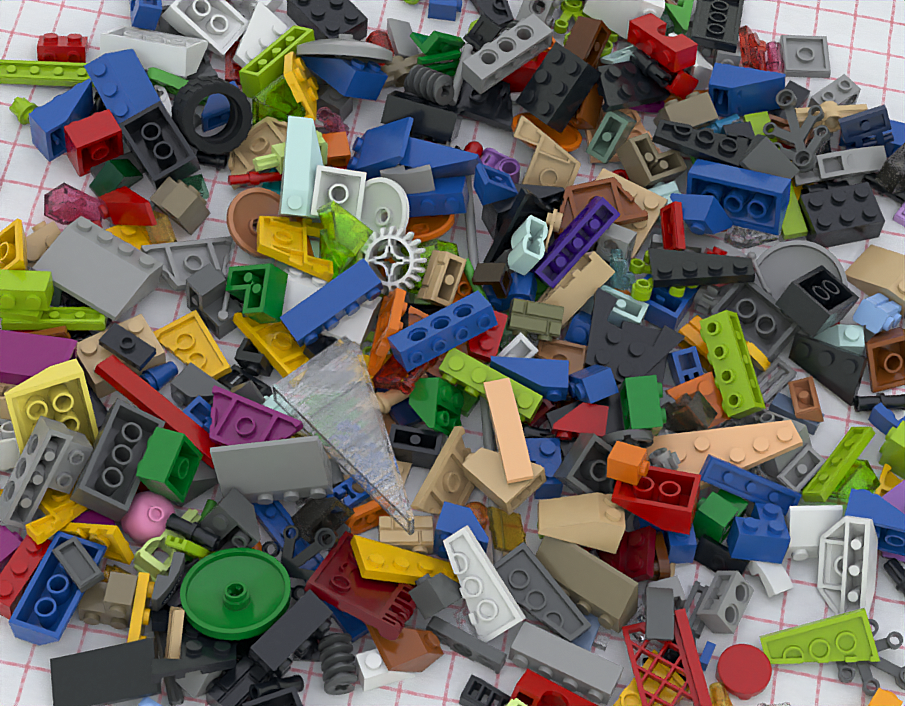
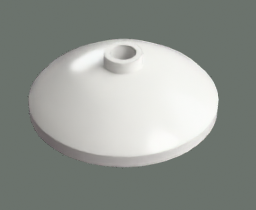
M383 177L372 178L365 182L360 222H346L348 234L356 246L368 248L364 242L365 239L373 240L371 233L378 232L380 234V228L386 227L389 230L390 226H396L397 231L400 227H407L410 212L409 201L403 188L395 181ZM388 241L380 246L378 252L385 251Z

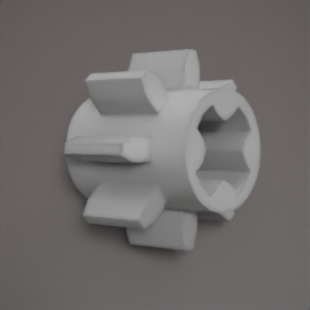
M712 284L708 285L707 288L702 285L693 302L698 304L696 310L704 315L709 314L723 297L719 294L722 289Z
M667 448L653 451L649 455L650 460H648L650 461V466L677 470L679 468L678 464L681 463L676 452L671 453Z

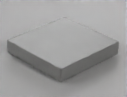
M780 36L782 70L786 77H830L831 70L827 36Z

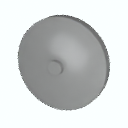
M339 34L338 38L306 42L297 45L296 56L345 60L356 58L365 63H368V61L391 63L393 61L392 51L373 43L355 40L351 34Z
M805 240L781 242L767 249L756 260L767 288L771 289L772 297L775 300L780 298L792 281L821 265L848 287L846 273L840 261L829 250L814 242ZM755 272L754 282L762 288L760 281L757 277V274ZM801 330L798 332V333L803 334V335H806V336H811V335L805 334V333L802 332Z

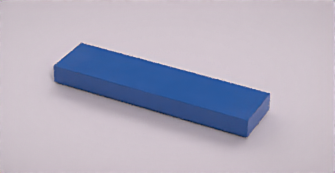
M708 454L699 473L701 481L753 503L780 505L784 516H786L790 506L798 505L802 494L710 454Z

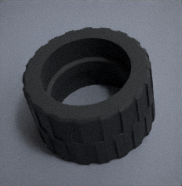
M200 76L188 81L185 86L179 89L178 94L175 95L174 103L171 107V118L188 144L195 149L209 155H222L238 148L248 137L252 127V107L247 100V96L236 86L214 76ZM217 93L222 94L228 99L230 104L229 120L226 126L217 134L203 137L194 129L193 116L195 109L207 96Z

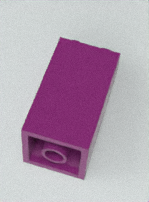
M0 330V383L19 385L50 366L77 359L78 341L68 338Z

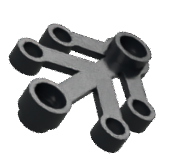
M294 525L286 526L283 530L285 540L281 564L285 567L290 578L309 580L315 571L299 567L322 550L335 548L339 541L337 532L330 528H321L315 535V542L293 558L295 543L301 537V530ZM292 528L296 531L294 538H290L288 535L289 530ZM328 534L332 536L330 544L325 543V536ZM273 541L265 542L262 546V551L268 553L267 548L272 544L275 550L270 555L273 557L278 556L280 553L279 544ZM304 585L291 587V597L294 600L298 601L300 599L297 596V591L300 588L304 590Z

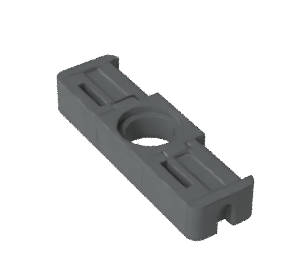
M433 616L426 626V630L432 631L439 641L449 646L451 650L472 661L475 660L494 670L496 674L500 673L506 663L507 655L504 652L437 616Z

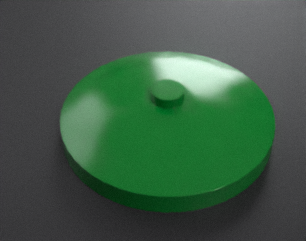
M252 548L224 549L202 558L187 572L180 589L181 605L183 610H185L184 615L186 619L199 632L222 640L247 639L269 630L287 612L291 602L290 578L285 567L266 552Z

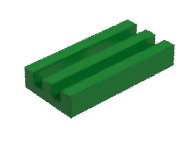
M454 50L418 57L417 65L433 63L425 67L450 77L455 76L462 52ZM453 59L451 62L440 63V61Z

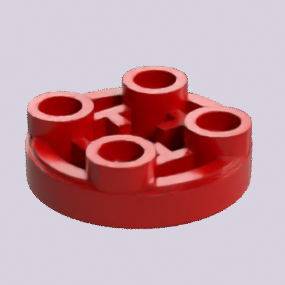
M736 644L728 647L721 654L716 666L715 676L726 691L738 696L741 700H749L765 690L771 679L772 668L768 657L760 649L749 644Z

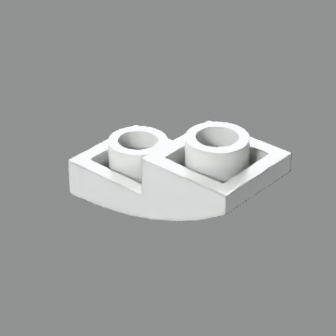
M749 560L748 568L751 575L759 574L769 598L794 588L781 564Z

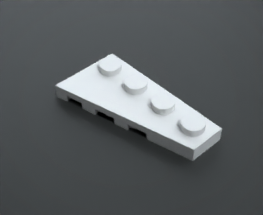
M468 525L443 540L453 572L457 574L461 586L459 589L462 598L466 600L470 612L468 615L471 624L475 626L478 639L487 643L526 618Z

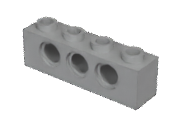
M534 13L526 19L522 18L516 26L510 30L503 31L497 39L491 43L487 42L475 54L468 55L462 62L461 77L481 95L550 47L553 30Z
M40 415L0 496V519L2 523L26 530L25 525L31 522L73 439V435L64 423Z

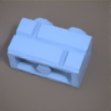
M877 293L861 301L853 315V321L861 326L866 325V329L874 334L883 330L887 332L891 327L895 328L900 322L902 306L893 300L889 301V298L883 294Z

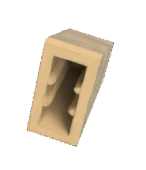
M482 447L475 453L469 454L462 464L465 477L508 515L547 481L545 469L541 465L531 462L534 479L507 484L499 453Z

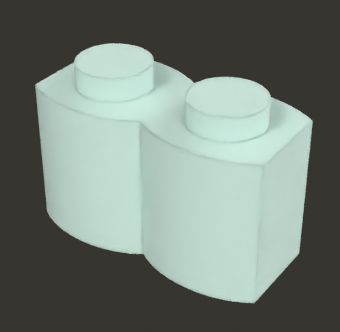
M530 215L513 233L511 238L513 250L508 255L509 269L525 276L543 257L545 252L543 241L548 234L546 222Z

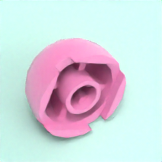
M148 490L135 494L128 512L120 521L123 531L134 542L144 545L151 538L160 537L166 530L165 525L172 513H176L169 499Z

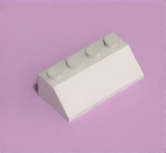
M121 26L100 33V56L105 53L133 49L145 70L154 67L183 79H187V76L197 72L208 46V40L128 26Z
M288 265L284 270L288 274L282 315L329 282ZM378 296L372 301L366 300L359 305L360 309L351 316L345 315L339 320V324L330 331L324 330L320 334L335 337L339 341L360 348L377 322L376 316L379 314L382 297Z

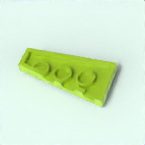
M865 608L759 636L764 654L768 657L770 664L880 661Z

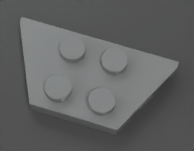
M231 236L142 245L140 250L163 263L161 277L174 291L186 290V279L209 263L216 270L220 269L226 276V267L229 262V252L233 239Z

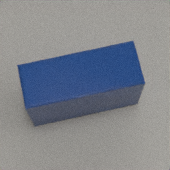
M707 641L700 657L703 671H706L716 644Z

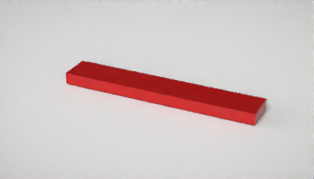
M113 354L97 364L94 370L95 373L140 410L165 421L164 429L185 434L203 454L201 460L214 469L210 448L220 447V445L211 442L209 433Z

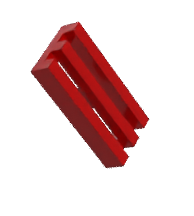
M674 201L660 209L663 248L666 250L684 251L686 250L682 203Z

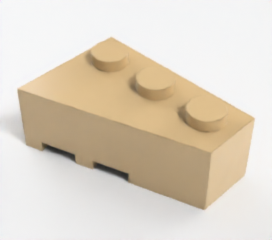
M595 251L586 252L553 289L548 287L536 302L564 307L561 329H563L570 323L571 317L586 304L597 288H600L615 271Z

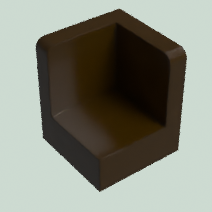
M477 263L472 277L473 285H492L497 299H507L513 279L506 263Z

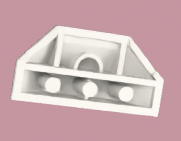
M845 516L820 537L817 589L835 613L834 615L865 608L868 617L875 593L878 537L872 519Z

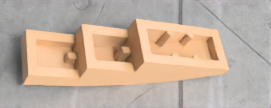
M504 378L483 382L490 410V418L496 436V445L507 484L534 479L510 379Z

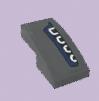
M174 552L168 576L157 574L151 598L152 611H159L177 589L186 566L185 553Z

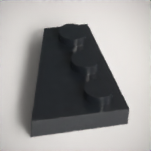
M800 333L795 334L788 358L848 405L853 406L868 357Z

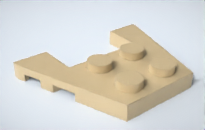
M521 115L513 137L536 145L521 184L563 187L564 190L566 186L573 185L581 163L531 121Z

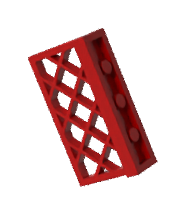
M685 608L674 611V638L676 644L671 641H658L664 644L658 655L646 649L651 640H644L640 646L630 639L629 634L641 632L645 634V622L622 627L642 706H653L655 702L662 706H676L681 696L691 700L693 706H712ZM668 647L679 653V657L674 664L662 658ZM642 653L654 659L648 670L637 665L636 661ZM658 662L670 668L664 679L652 673ZM675 671L686 677V681L681 688L669 682ZM648 677L660 683L654 694L643 688ZM665 687L677 693L671 704L659 698Z

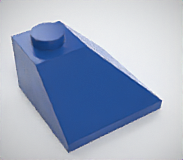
M671 193L670 195L672 202L682 203L683 220L694 234H716L731 228L733 222L715 196Z

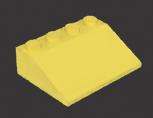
M77 359L50 366L4 393L20 456L40 415L62 422L68 429L85 434L93 446L99 432L84 371Z

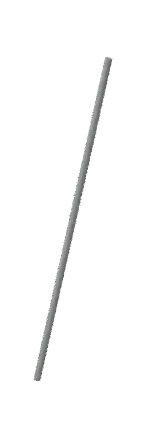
M469 175L466 176L469 202L467 213H465L468 258L475 270L479 261L472 178ZM480 396L484 448L495 451L487 400ZM488 498L494 564L503 557L500 509L498 505Z

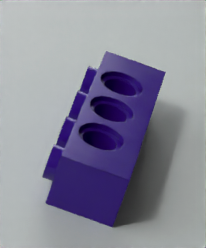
M595 196L548 247V251L544 252L543 257L530 271L545 286L553 289L619 217L620 213L603 197Z

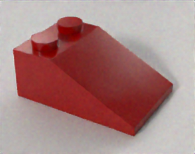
M649 466L647 475L641 477L637 486L617 480L611 501L662 530L690 535L699 500L701 475Z

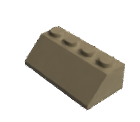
M544 536L535 555L572 602L576 604V607L582 614L589 615L591 613L598 617V622L604 628L620 633L622 627L629 622L638 610V582L575 543Z

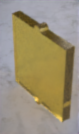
M491 506L487 508L490 524L489 530L491 531L495 550L509 553L521 543L525 542L526 544V533L523 530L521 514L512 512L508 515L502 509Z

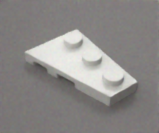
M258 1L233 60L243 68L290 28L263 3Z

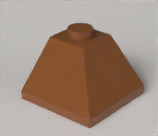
M897 327L887 332L876 333L865 343L871 392L873 393L905 385V329Z
M365 624L388 671L423 672L444 655L438 637L430 630L405 624L396 640H388L380 636L377 628Z

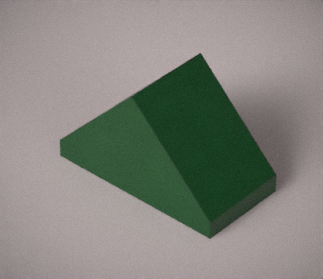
M129 159L108 160L91 182L89 188L99 197L123 186L130 188L143 178V174Z

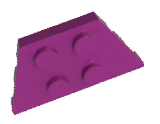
M216 385L212 388L214 397L213 407H211L212 424L210 425L209 438L215 444L229 446L289 439L304 426L302 421Z

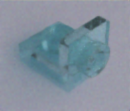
M611 249L610 267L615 271L609 278L611 288L619 290L632 288L636 279L634 273L627 271V259H623L621 249Z

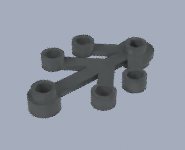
M783 89L776 95V102L782 110H785L791 132L777 127L773 122L766 123L763 127V132L769 139L777 137L794 144L796 152L783 148L779 142H774L775 146L780 148V151L800 170L799 172L806 173L816 166L817 157L815 153L820 144L830 138V131L825 125L817 126L814 130L815 136L806 148L804 141L814 124L824 118V111L819 105L810 107L809 115L800 128L794 108L797 98L792 90ZM820 111L818 115L813 116L814 112ZM774 128L773 132L768 133L769 129ZM826 131L824 135L819 136L820 132Z
M868 619L869 624L874 626L875 630L872 634L875 636L879 629L878 623L873 619ZM894 631L889 633L887 638L876 640L877 652L900 648L903 643V636L899 632ZM890 638H898L899 644H892ZM880 656L879 662H856L863 682L862 689L866 695L874 696L878 688H880L878 680L872 676L869 664L895 677L897 686L905 690V679L903 678L905 666L901 668ZM835 661L839 670V680L843 683H850L855 677L854 668L845 661ZM848 670L851 673V677L844 678L842 671ZM873 683L876 686V690L869 691L866 684Z

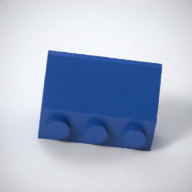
M133 49L105 53L84 65L103 103L111 111L118 124L161 101Z

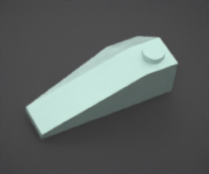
M288 116L278 215L327 220L310 215L317 165L324 166L313 118Z

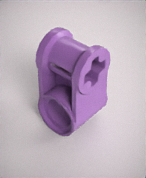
M493 148L484 149L481 158L482 163L510 174L513 183L519 184V162L514 158L499 153Z

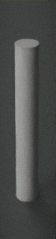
M470 44L464 45L453 80L454 97L449 103L452 106L457 103L464 80L461 77L462 62L468 55L472 54L473 46Z

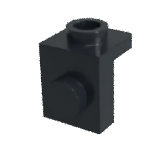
M482 14L463 39L467 42L466 44L473 46L472 51L478 52L484 44L494 41L502 27L487 15Z
M244 338L236 351L234 359L247 373L256 377L259 375L270 377L274 369L264 354L258 353L257 348L250 339Z

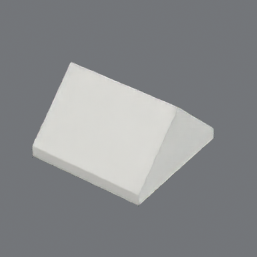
M317 165L310 215L331 221L360 222L367 173Z

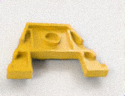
M259 216L257 222V252L330 282L334 274L333 261L307 255V235L329 240L332 232L331 220H322L321 223H314L311 218H302L301 222L289 221V217Z
M76 483L70 494L47 488L38 506L46 516L25 525L27 534L37 545L43 543L88 509L70 500Z

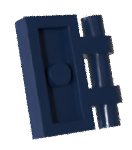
M885 105L838 119L845 144L854 141V144L845 146V150L872 146L885 147L886 143L894 141L892 132L883 134L884 131L892 129ZM874 135L873 138L862 141L863 138Z

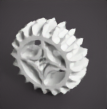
M390 226L389 230L386 227L380 228V234L372 232L373 240L365 239L364 242L368 248H361L360 252L366 254L363 258L381 280L383 285L381 293H386L388 290L389 292L393 291L395 288L405 291L406 287L413 289V281H421V277L417 272L424 273L426 271L424 267L420 266V263L427 262V258L420 257V254L426 250L425 248H417L421 240L415 239L412 241L414 233L408 232L406 234V228L400 227L398 231L396 226ZM388 241L384 254L376 256L380 246ZM398 241L407 248L409 256L402 254ZM396 257V259H402L403 261L390 263V261H383V259ZM376 264L384 267L388 279L381 275ZM410 264L407 273L398 280L402 266Z

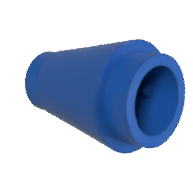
M172 361L144 370L140 377L155 390L159 391L178 374V368Z

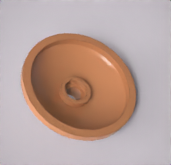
M259 187L246 189L231 201L227 210V227L232 239L243 251L257 258L272 259L257 252V232L253 227L257 228L259 216L289 217V221L297 222L296 217L278 215L280 195L276 192Z

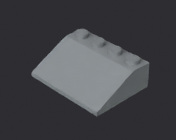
M80 216L65 227L32 267V271H51L54 286L116 321L158 288L164 264L94 224L89 219Z
M318 435L210 448L211 458L223 497L234 487L250 503L261 505L271 504L275 500L294 502L302 497L320 499L328 494H333L332 464Z

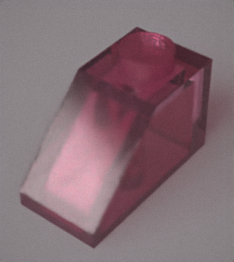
M65 182L44 195V216L62 225H69L80 216L89 219L91 222L99 219L102 222V217L98 210V206L101 205L100 201Z

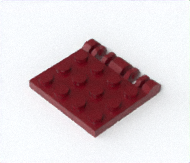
M345 531L340 537L337 546L331 549L307 581L304 590L308 591L310 589L319 599L337 607L342 612L360 619L363 623L377 628L380 636L388 640H396L405 627V622L409 621L417 609L415 602L408 593L417 585L362 578L351 546V540L354 535Z

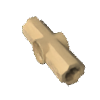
M825 101L820 104L825 114L824 118L816 122L813 128L825 125L831 133L840 130L838 119L868 110L867 105L838 106L834 101ZM810 107L795 108L800 128L809 115ZM820 111L814 112L813 116L818 115Z

